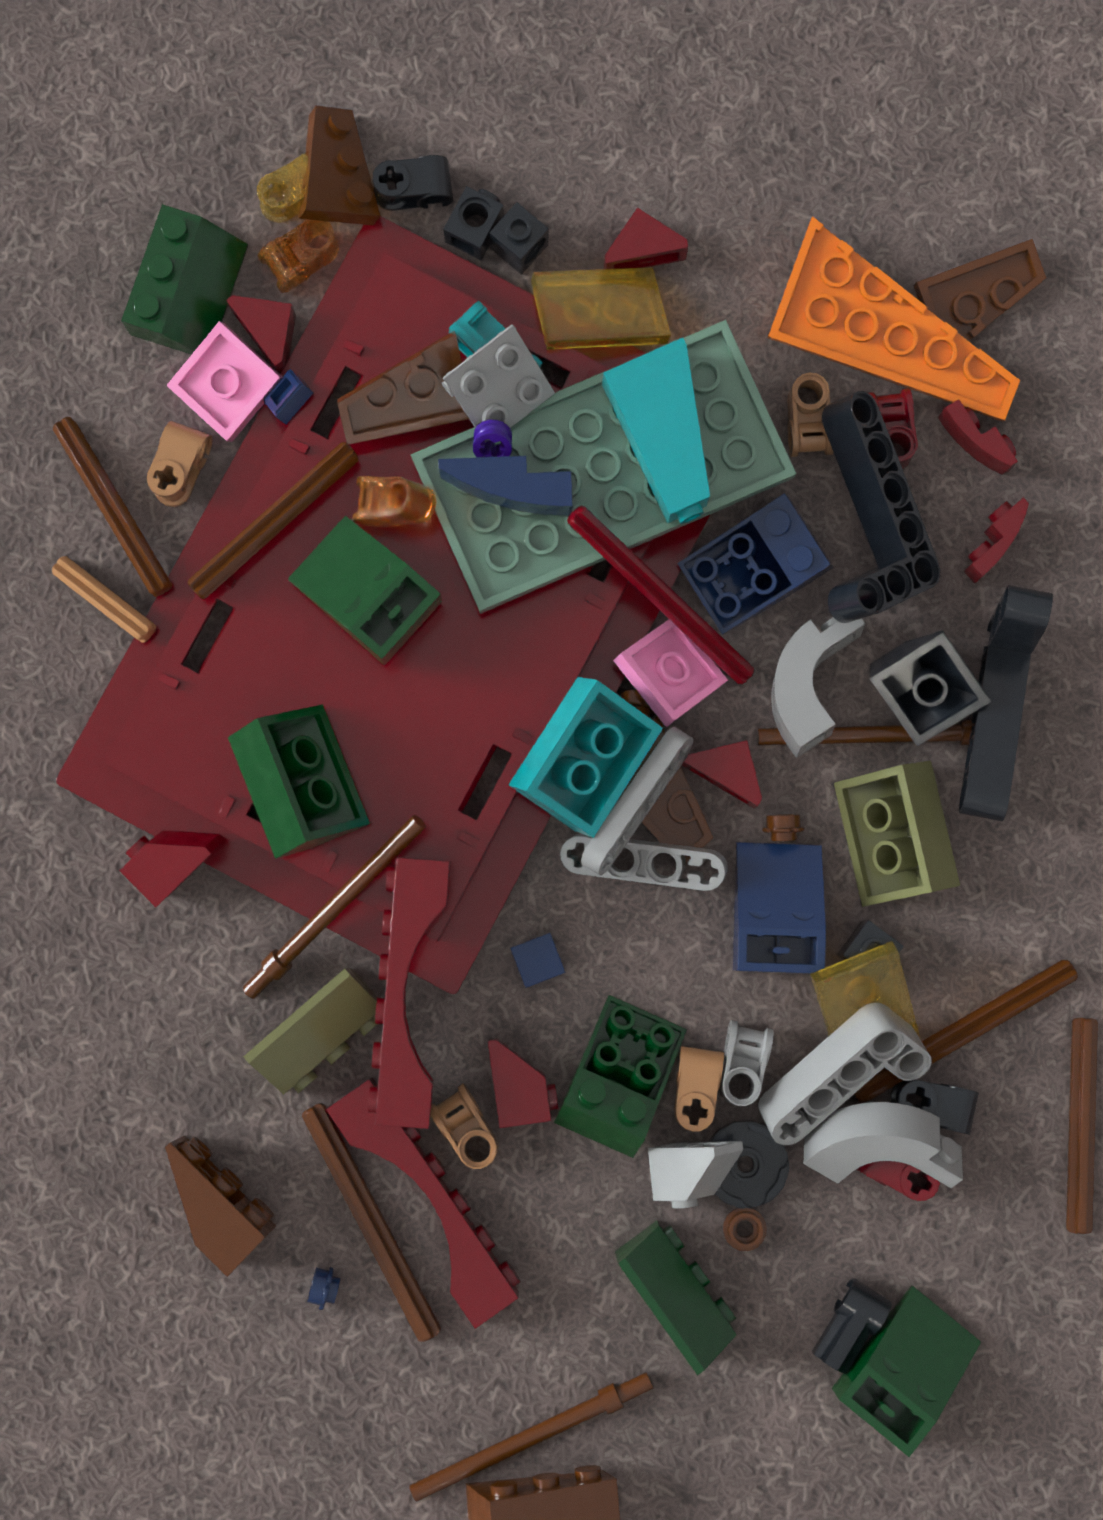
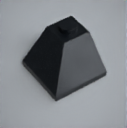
M943 630L906 641L870 664V680L917 747L991 702L990 697Z

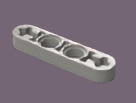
M676 727L670 728L665 733L611 810L595 837L588 843L583 852L581 864L600 876L612 866L688 756L693 745V738Z
M581 833L576 834L563 844L560 852L564 867L576 874L702 891L717 888L726 878L728 872L727 862L718 851L630 839L624 847L630 850L634 856L633 867L629 870H620L612 864L601 876L583 864H579L578 856L571 855V850L577 848L580 843L584 844L585 849L592 837ZM667 853L674 857L676 861V871L674 874L663 876L655 870L653 861L657 854ZM684 855L691 857L688 863L691 866H701L705 859L711 860V867L718 869L719 874H713L710 880L707 881L704 880L703 872L690 870L687 873L688 879L682 878L681 876L686 866Z

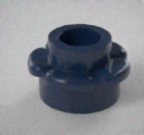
M317 1267L315 1269L307 1302L319 1305V1310L324 1309L326 1302L335 1303L341 1278L333 1276L334 1269L332 1267H329V1270Z

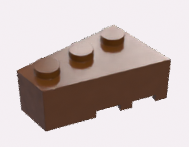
M586 1465L575 1468V1473H541L526 1478L466 1483L469 1520H620L617 1479L601 1470L600 1466Z

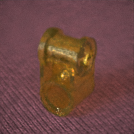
M305 153L295 158L291 163L272 173L266 174L260 179L257 185V196L260 201L262 214L266 219L281 223L300 214V206L304 202L305 190L302 189L303 176L307 171L308 156ZM277 193L280 198L284 199L277 202L274 197L270 198V196Z

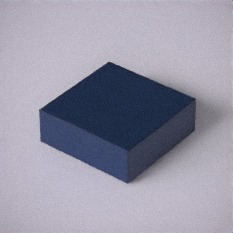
M290 369L267 394L264 402L275 417L284 424H287L310 398L313 391L299 375Z
M551 933L510 948L525 988L566 973Z

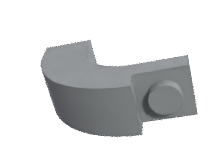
M832 617L820 628L822 630L821 633L814 623L809 620L794 633L781 653L772 684V711L781 737L796 758L832 735L836 724L815 694L813 673L823 661L861 636L865 626V622L862 619L841 623Z
M870 1102L847 1106L834 1111L804 1137L803 1164L836 1183L841 1182L859 1167L877 1161H896L911 1165L950 1188H953L963 1180L962 1146L958 1145L951 1138L940 1134V1117L913 1106L889 1102Z

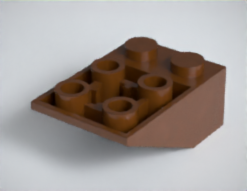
M184 1135L170 1142L165 1147L195 1246L228 1277L276 1227L271 1221L274 1214L260 1199L255 1198L251 1202L239 1190L243 1183L230 1169L224 1167L220 1171L209 1160L213 1154L200 1139L193 1137L189 1140Z

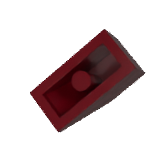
M162 830L151 840L144 835L126 852L131 859L119 871L157 907L226 839L221 834L167 830Z
M489 1039L488 1048L499 1128L551 1121L550 1111L559 1109L555 1084L547 1085L545 1074L499 1039Z

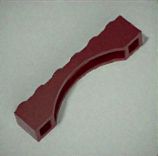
M396 857V866L387 867L386 892L394 893L392 910L384 909L382 936H390L389 954L381 953L379 963V980L387 981L385 998H377L375 1024L383 1025L382 1042H374L372 1051V1068L379 1069L378 1086H370L368 1113H376L375 1125L429 1129L434 1079L422 1063L411 1039L406 1016V984L410 963L420 939L432 920L447 906L451 861Z
M371 1077L327 1108L326 1111L350 1146L372 1152L395 1164L410 1176L430 1199L441 1219L449 1244L451 1261L450 1293L476 1329L519 1298V1291L516 1285L521 1283L507 1260L500 1264L492 1253L491 1249L496 1244L482 1224L475 1228L466 1215L471 1210V1207L460 1190L456 1188L450 1191L441 1177L447 1173L436 1155L431 1152L426 1156L416 1141L422 1138L417 1128L375 1125L376 1113H368L370 1086H378V1084Z

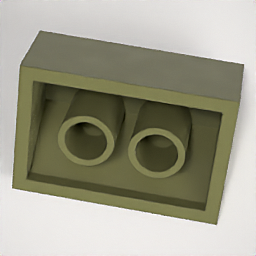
M931 761L903 764L834 783L862 907L960 886Z
M345 968L243 1057L282 1094L289 1092L292 1088L299 1094L318 1077L313 1071L325 1059L332 1065L350 1049L346 1041L357 1031H360L365 1036L378 1025L375 1024L378 997L353 968Z

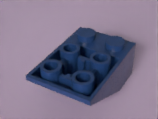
M785 493L677 563L722 635L777 604L834 568L797 508Z
M736 842L733 970L825 974L826 921L822 845Z

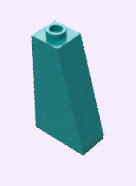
M682 337L604 372L602 380L604 391L667 524L677 519L680 524H684L704 514L702 508L707 506L710 498L688 350Z

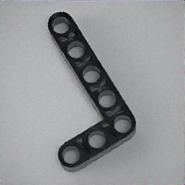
M857 391L832 402L822 412L825 432L878 567L835 586L828 595L829 611L841 623H849L878 614L934 587L939 582L941 573L938 559L878 404L865 391Z
M1008 585L989 621L987 631L990 632L988 645L984 646L978 681L990 697L991 702L973 712L972 723H975V726L971 727L959 800L960 814L1001 822L1006 816L1031 654L1047 628L1053 603L1052 593Z

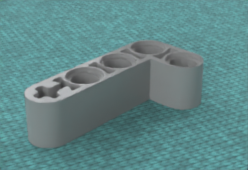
M870 1003L854 1013L766 1091L759 1100L758 1108L774 1141L781 1145H791L808 1135L884 1067L904 1081H912L920 1078L930 1069L932 1063L931 1056L909 1023L886 1005Z

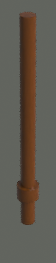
M960 720L959 724L950 726L926 742L960 741V745H968L971 727L975 726V723H972V720ZM902 725L834 727L832 735L819 744L914 741ZM758 728V745H787L781 737L778 728Z
M413 815L280 950L274 949L261 962L262 968L243 986L244 993L248 997L255 999L274 979L280 980L292 968V961L426 828L423 820Z
M645 1372L618 1386H615L614 1383L597 1390L599 1395L409 1485L411 1494L416 1502L601 1413L607 1412L610 1415L623 1409V1403L654 1389L648 1373Z

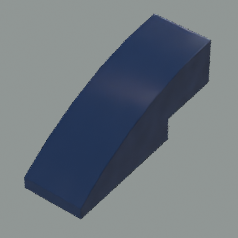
M526 456L438 459L441 479L461 491L488 503L516 511L541 515L570 516L572 513L571 471L527 473Z

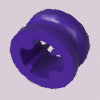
M486 420L478 424L474 430L473 452L475 456H510L512 452V431L510 427L499 420Z

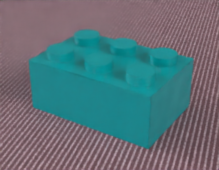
M577 677L510 781L509 786L572 830L594 838L663 728L598 680Z

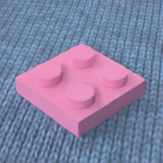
M219 321L167 386L228 442H233L264 405V398L282 376L225 323Z
M669 619L620 653L613 660L666 728L728 681L713 660Z

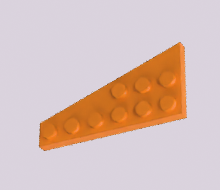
M812 216L769 332V339L951 404L959 399L964 408L968 407L974 412L1002 422L1007 417L1020 383L1017 377L984 351L976 348L961 336L955 328L927 309V306L878 267H874L850 245L837 238Z

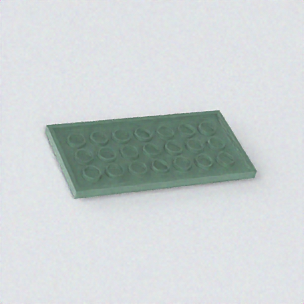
M726 320L684 337L688 350L710 491L708 504L702 508L704 514L684 524H680L678 519L667 524L602 386L604 372L556 392L510 428L512 431V452L510 456H526L527 473L571 471L572 512L581 505L585 506L629 549L795 478V469ZM475 427L411 454L412 461L480 614L606 560L568 524L567 519L569 516L541 515L498 506L463 492L440 478L438 459L477 458L473 452Z

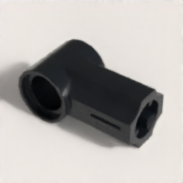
M852 1278L846 1284L849 1290L843 1300L837 1299L834 1306L835 1314L812 1350L816 1357L845 1375L869 1335L873 1336L882 1327L892 1306L890 1300L855 1278Z

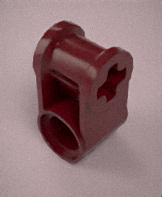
M905 388L898 394L876 396L874 392H870L869 394L878 404L891 441L901 445L905 451V455L898 456L902 469L908 466L918 447L914 422V402L911 390Z
M877 1161L856 1169L884 1186L888 1185L916 1201H926L932 1198L937 1193L940 1185L938 1180L923 1172L922 1177L927 1180L925 1187L916 1186L911 1191L912 1182L907 1177L911 1171L918 1174L921 1170L902 1162Z

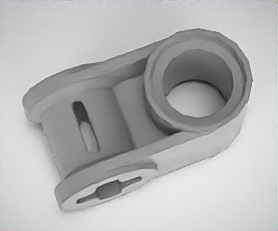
M730 1021L723 1050L724 1062L719 1089L721 1096L728 1103L737 1106H747L758 1099L765 1068L772 1049L773 1029L766 1028L765 1031L741 1027L738 1025V1021ZM739 1041L756 1043L757 1047L741 1044ZM739 1073L744 1074L750 1081V1091L741 1099L735 1098L729 1090L730 1079Z

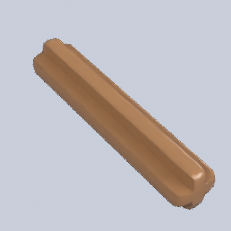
M67 556L60 557L52 567L54 576L140 642H147L155 633L156 625Z

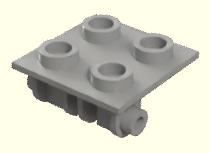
M512 324L504 331L498 333L495 338L482 348L480 347L473 355L467 357L464 362L451 372L449 371L443 377L444 381L442 382L451 397L455 396L475 428L486 420H499L511 428L555 394Z

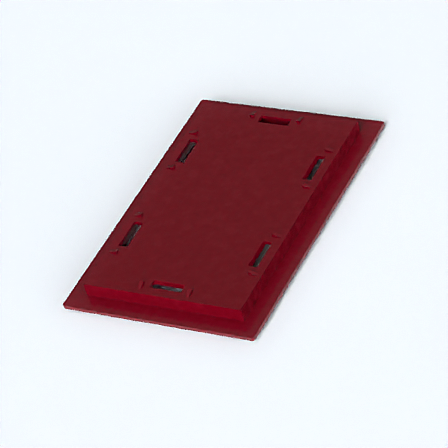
M380 216L374 225L362 226L280 374L283 377L291 369L304 380L313 391V394L287 424H284L275 417L265 403L262 406L168 576L172 583V588L155 599L146 616L156 625L155 633L145 643L140 642L136 638L133 639L59 772L56 783L153 836H156L162 830L221 834L226 840L204 861L205 864L309 919L413 815L420 817L425 823L426 828L397 857L451 861L447 906L432 920L420 939L410 963L409 972L450 994H456L461 988L552 816L509 786L510 781L577 677L598 680L617 693L625 675L613 660L648 634L660 610L613 566L604 582L589 576L594 566L592 565L486 612L479 613L411 458V454L474 428L470 419L349 444L357 453L358 462L207 598H200L189 587L188 580L342 442L347 443L340 415L327 439L312 431L346 368L361 376L354 388L356 389L448 335L449 327L477 301H480L504 328H508L512 324L531 354L570 373L562 388L548 381L555 393L646 353ZM460 351L461 361L464 362L467 357ZM710 515L630 550L672 589L681 572L677 563L690 555ZM344 516H347L398 556L441 593V604L385 666L288 581L292 573ZM219 600L233 609L201 668L196 673L183 666V663ZM323 704L370 824L316 846L313 850L309 849L275 859L262 824L247 816L254 803L228 737L257 718ZM499 747L512 755L478 819L475 820L462 812L493 753ZM396 858L388 866H396ZM387 867L326 927L378 956L381 953L389 954L390 936H382L384 909L392 910L394 893L386 892Z

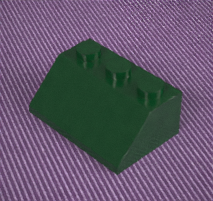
M162 204L121 320L129 334L192 355L219 321H223L228 306L226 299L232 295L248 244L201 216Z
M323 704L257 718L228 737L275 859L309 850L370 824Z
M655 1221L615 1251L617 1262L698 1376L737 1335L730 1324L737 1318L722 1297L714 1301L707 1292L705 1286L711 1282L699 1264L694 1261L688 1265L679 1251L685 1245L671 1225L662 1229L660 1224Z

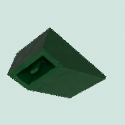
M344 516L288 578V581L384 666L442 602L441 593L408 564L347 516Z
M608 995L554 1123L633 1158L647 1136L687 1029Z
M911 1285L890 1312L882 1327L859 1352L846 1375H841L832 1387V1390L842 1403L910 1457L939 1419L981 1341Z

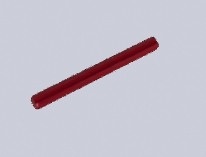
M585 506L577 507L567 519L568 524L737 684H744L753 676L754 667Z

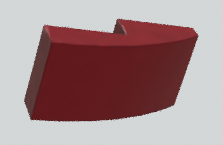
M959 399L946 406L938 416V419L952 438L968 454L989 469L1003 475L1010 471L1018 462L1015 458L1016 449L1010 438L1005 434L1001 435L996 426L981 435L977 416L970 408H964Z
M1024 497L1014 506L1006 501L988 516L993 524L984 533L994 545L992 546L988 540L981 544L968 556L972 564L964 570L965 574L974 584L1000 560L1014 541L1024 521L1029 505Z

